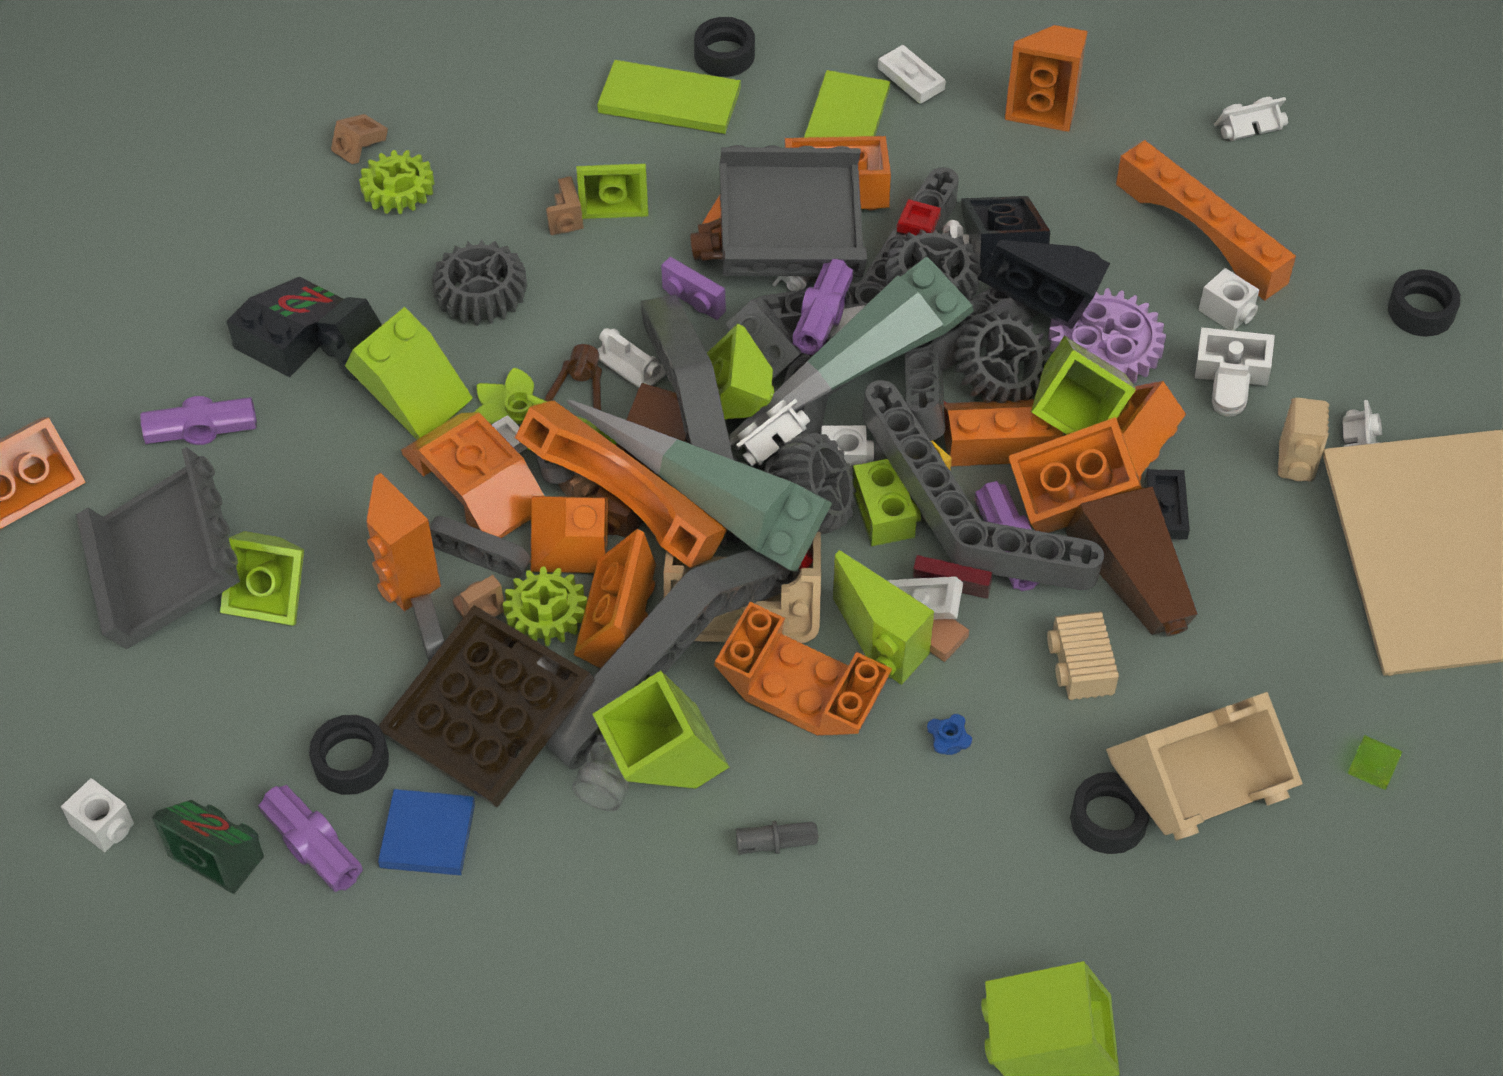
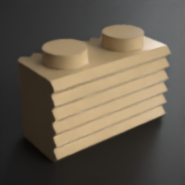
M1296 397L1291 399L1282 436H1280L1278 476L1294 481H1312L1315 479L1329 435L1328 402Z
M1099 611L1056 616L1053 630H1049L1047 633L1050 653H1057L1059 663H1056L1055 668L1058 686L1066 687L1069 700L1076 698L1080 700L1083 697L1088 699L1091 696L1096 698L1099 695L1104 697L1105 695L1111 696L1115 694L1119 675L1113 651L1111 650L1108 632L1106 631L1103 613Z

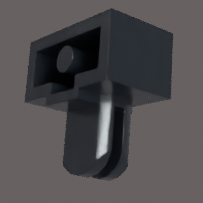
M347 297L316 322L320 329L316 332L315 338L318 345L328 356L340 359V367L348 378L359 381L345 365L352 350L381 327L382 323L366 298Z

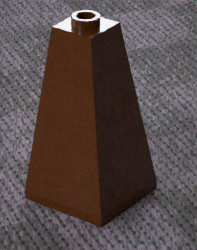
M641 383L626 420L687 443L676 393ZM618 443L616 444L617 447H619V448H620L621 450H623L625 453H627V454L630 455L632 458H634L636 461H638L639 463H641L643 466H645V467H646L647 469H649L651 472H653L654 474H656L653 470H651V469H650L649 467H647L644 463H642L640 460H638L635 456H633L631 453H629V452H628L626 449H624L621 445H619ZM599 487L596 497H608V535H618L626 538L638 529L644 521L618 497L603 487Z
M1153 486L1080 504L1065 529L1066 535L1093 541L1102 548L1104 559L1100 575L1152 635L1165 632L1166 636H1173L1186 631L1188 625L1198 613Z

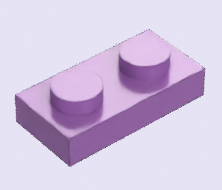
M669 257L661 265L662 288L668 294H676L678 298L692 305L698 312L705 313L716 320L726 312L725 288L672 257Z

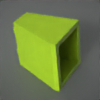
M1064 335L1044 365L1031 412L1065 434H1070L1111 418H1117L1136 388L1124 372Z
M661 670L592 714L624 779L628 782L696 789L730 768L697 704Z
M1085 961L985 981L986 998L982 999L981 1007L984 1019L989 1024L990 1037L985 1039V1053L988 1062L994 1065L1004 1076L1120 1075L1111 994Z

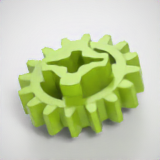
M392 150L389 157L380 153L379 161L368 160L369 169H361L362 178L359 179L365 202H371L372 208L375 210L383 206L384 213L386 214L392 208H397L398 214L403 213L404 207H409V209L414 211L416 210V202L425 204L427 203L426 195H433L432 185H435L430 163L428 161L423 162L422 155L420 154L411 158L409 150H406L403 155H398L396 150Z
M541 567L539 575H534L533 572L527 570L526 580L513 579L514 589H506V601L503 602L507 625L525 635L527 634L528 637L535 641L538 638L543 639L545 646H550L551 638L557 637L561 643L565 642L564 633L567 631L574 635L578 633L577 623H582L587 596H584V586L582 584L575 585V576L573 574L563 578L561 568H557L553 574H547L546 567Z

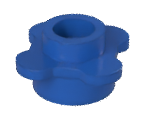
M953 714L949 719H932L928 722L927 730L933 735V748L936 752L953 755L971 746L972 737L966 733L964 727L966 720L963 716ZM946 732H952L953 735H946Z

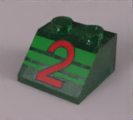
M189 800L158 810L152 816L168 857L232 894L236 893L264 858L258 833L244 823H240L237 826L230 822L218 808L208 804L204 807L193 800Z

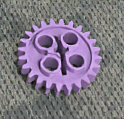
M1106 288L1104 295H1099L1096 292L1073 329L1051 319L1048 340L1051 341L1049 350L1054 352L1065 335L1124 372L1132 383H1136L1138 374L1147 377L1150 368L1156 369L1158 359H1161L1163 355L1166 334L1162 333L1164 324L1157 322L1158 313H1148V303L1138 306L1136 304V295L1127 300L1124 299V291L1121 290L1117 296H1112L1110 289Z

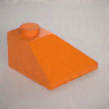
M532 496L531 572H540L541 567H546L547 572H554L557 568H561V572L595 573L598 559L607 553L608 497Z

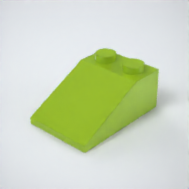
M403 307L354 348L345 365L416 440L449 421L473 399L431 333L406 307Z
M839 550L835 554L833 600L865 656L892 668L888 678H892L902 685L930 654L934 611Z

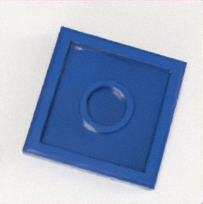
M394 789L378 859L380 868L462 875L475 808L474 796Z

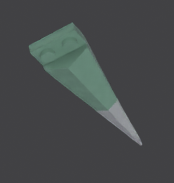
M926 256L901 277L897 275L773 394V398L767 406H763L752 417H748L728 436L731 449L740 442L737 435L754 422L759 427L770 419L766 413L780 401L785 400L789 404L796 399L798 402L793 408L796 411L883 363L946 334L974 312L973 305Z
M566 400L569 406L752 549L785 568L797 572L832 502L791 481L574 400Z

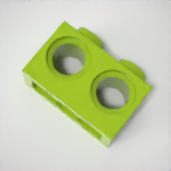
M884 459L853 465L852 476L854 478L852 483L857 491L854 496L871 547L915 538L916 522L921 521V512L914 500H911L909 492L889 460Z

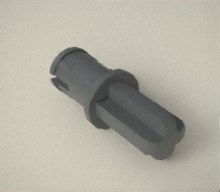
M772 821V825L735 829L738 855L774 850L775 854H780L781 848L815 845L818 843V829L814 822L777 826V822Z

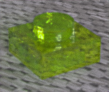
M1364 735L1348 774L1386 790L1403 751Z

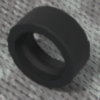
M717 17L702 23L694 36V58L697 65L706 73L722 77L738 75L749 69L755 58V34L751 26L743 20L734 17ZM732 41L742 47L736 51L726 53L711 50L707 46L714 42Z
M1425 269L1412 270L1401 275L1394 284L1389 299L1388 312L1392 321L1400 329L1412 335L1435 336L1447 331L1454 322L1460 306L1461 294L1456 284L1441 273ZM1411 294L1428 295L1436 299L1444 309L1437 312L1421 311L1412 307L1404 297Z
M359 715L338 716L328 720L318 728L310 741L309 757L318 782L329 791L341 795L362 793L373 788L382 780L388 769L389 752L386 739L381 728L369 718ZM347 739H361L371 744L373 754L370 760L359 768L339 771L330 768L326 762L328 751L339 742Z
M1115 772L1097 773L1085 779L1075 792L1070 814L1073 832L1081 843L1094 851L1105 854L1124 853L1136 847L1145 836L1150 818L1148 812L1120 775ZM1111 796L1119 798L1134 811V822L1131 826L1121 830L1101 828L1088 817L1086 812L1087 804L1097 797Z

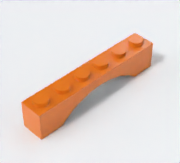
M1146 140L1121 155L1116 185L1139 203L1165 206L1193 222L1220 249L1235 274L1259 289L1258 296L1265 301L1289 284L1296 258L1295 254Z
M556 401L545 402L529 408L515 439L542 459L574 471L618 497L646 523L655 535L659 545L689 568L712 559L728 530L726 527Z

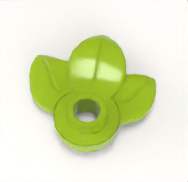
M513 368L506 378L505 385L478 383L477 394L482 406L476 409L475 412H479L491 425L507 415L516 424H522L529 408L536 405L526 399L528 394L533 395L535 386L532 378L524 371Z

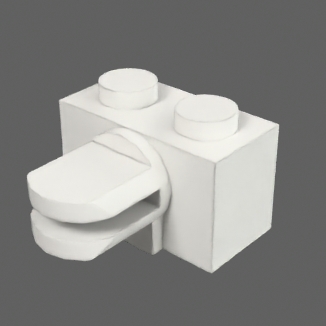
M1201 327L1195 378L1214 380L1212 405L1214 410L1220 415L1231 417L1242 413L1248 400L1249 384L1268 385L1275 335Z

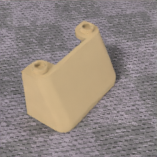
M817 532L809 547L813 557V562L809 568H801L796 580L789 584L781 585V594L754 603L784 617L782 634L800 643H807L813 640L820 628L821 532ZM666 551L663 573L664 597L691 569L726 557L713 556L712 559L689 568ZM747 606L715 617L694 641L726 642Z
M1268 692L1106 749L1114 769L1163 834L1169 835L1173 833L1175 841L1199 833L1197 824L1204 822V820L1264 798L1266 805H1270L1290 798L1287 790L1303 784Z

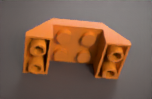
M479 412L460 413L401 450L402 455L423 477L433 472L464 505L466 523L469 526L499 538H503L531 520L532 496H544L524 458Z
M749 602L716 658L714 666L746 702L815 735L858 734L885 685L892 668L858 652L855 653L848 666L783 635L784 617Z

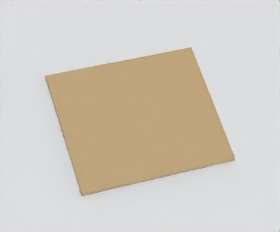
M1503 430L1324 449L1322 455L1383 676L1503 662Z

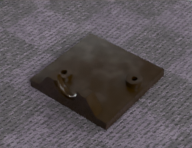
M473 605L379 724V727L384 737L497 808L595 679L590 672Z

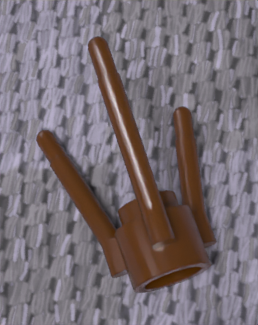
M721 218L710 223L698 224L699 232L691 233V247L695 261L722 260L719 232H712L713 229L721 226Z
M589 344L574 346L570 359L564 361L561 372L544 400L547 402L553 401L568 374L580 382L591 378L593 408L601 411L600 378L602 369L598 367L600 357L598 350Z

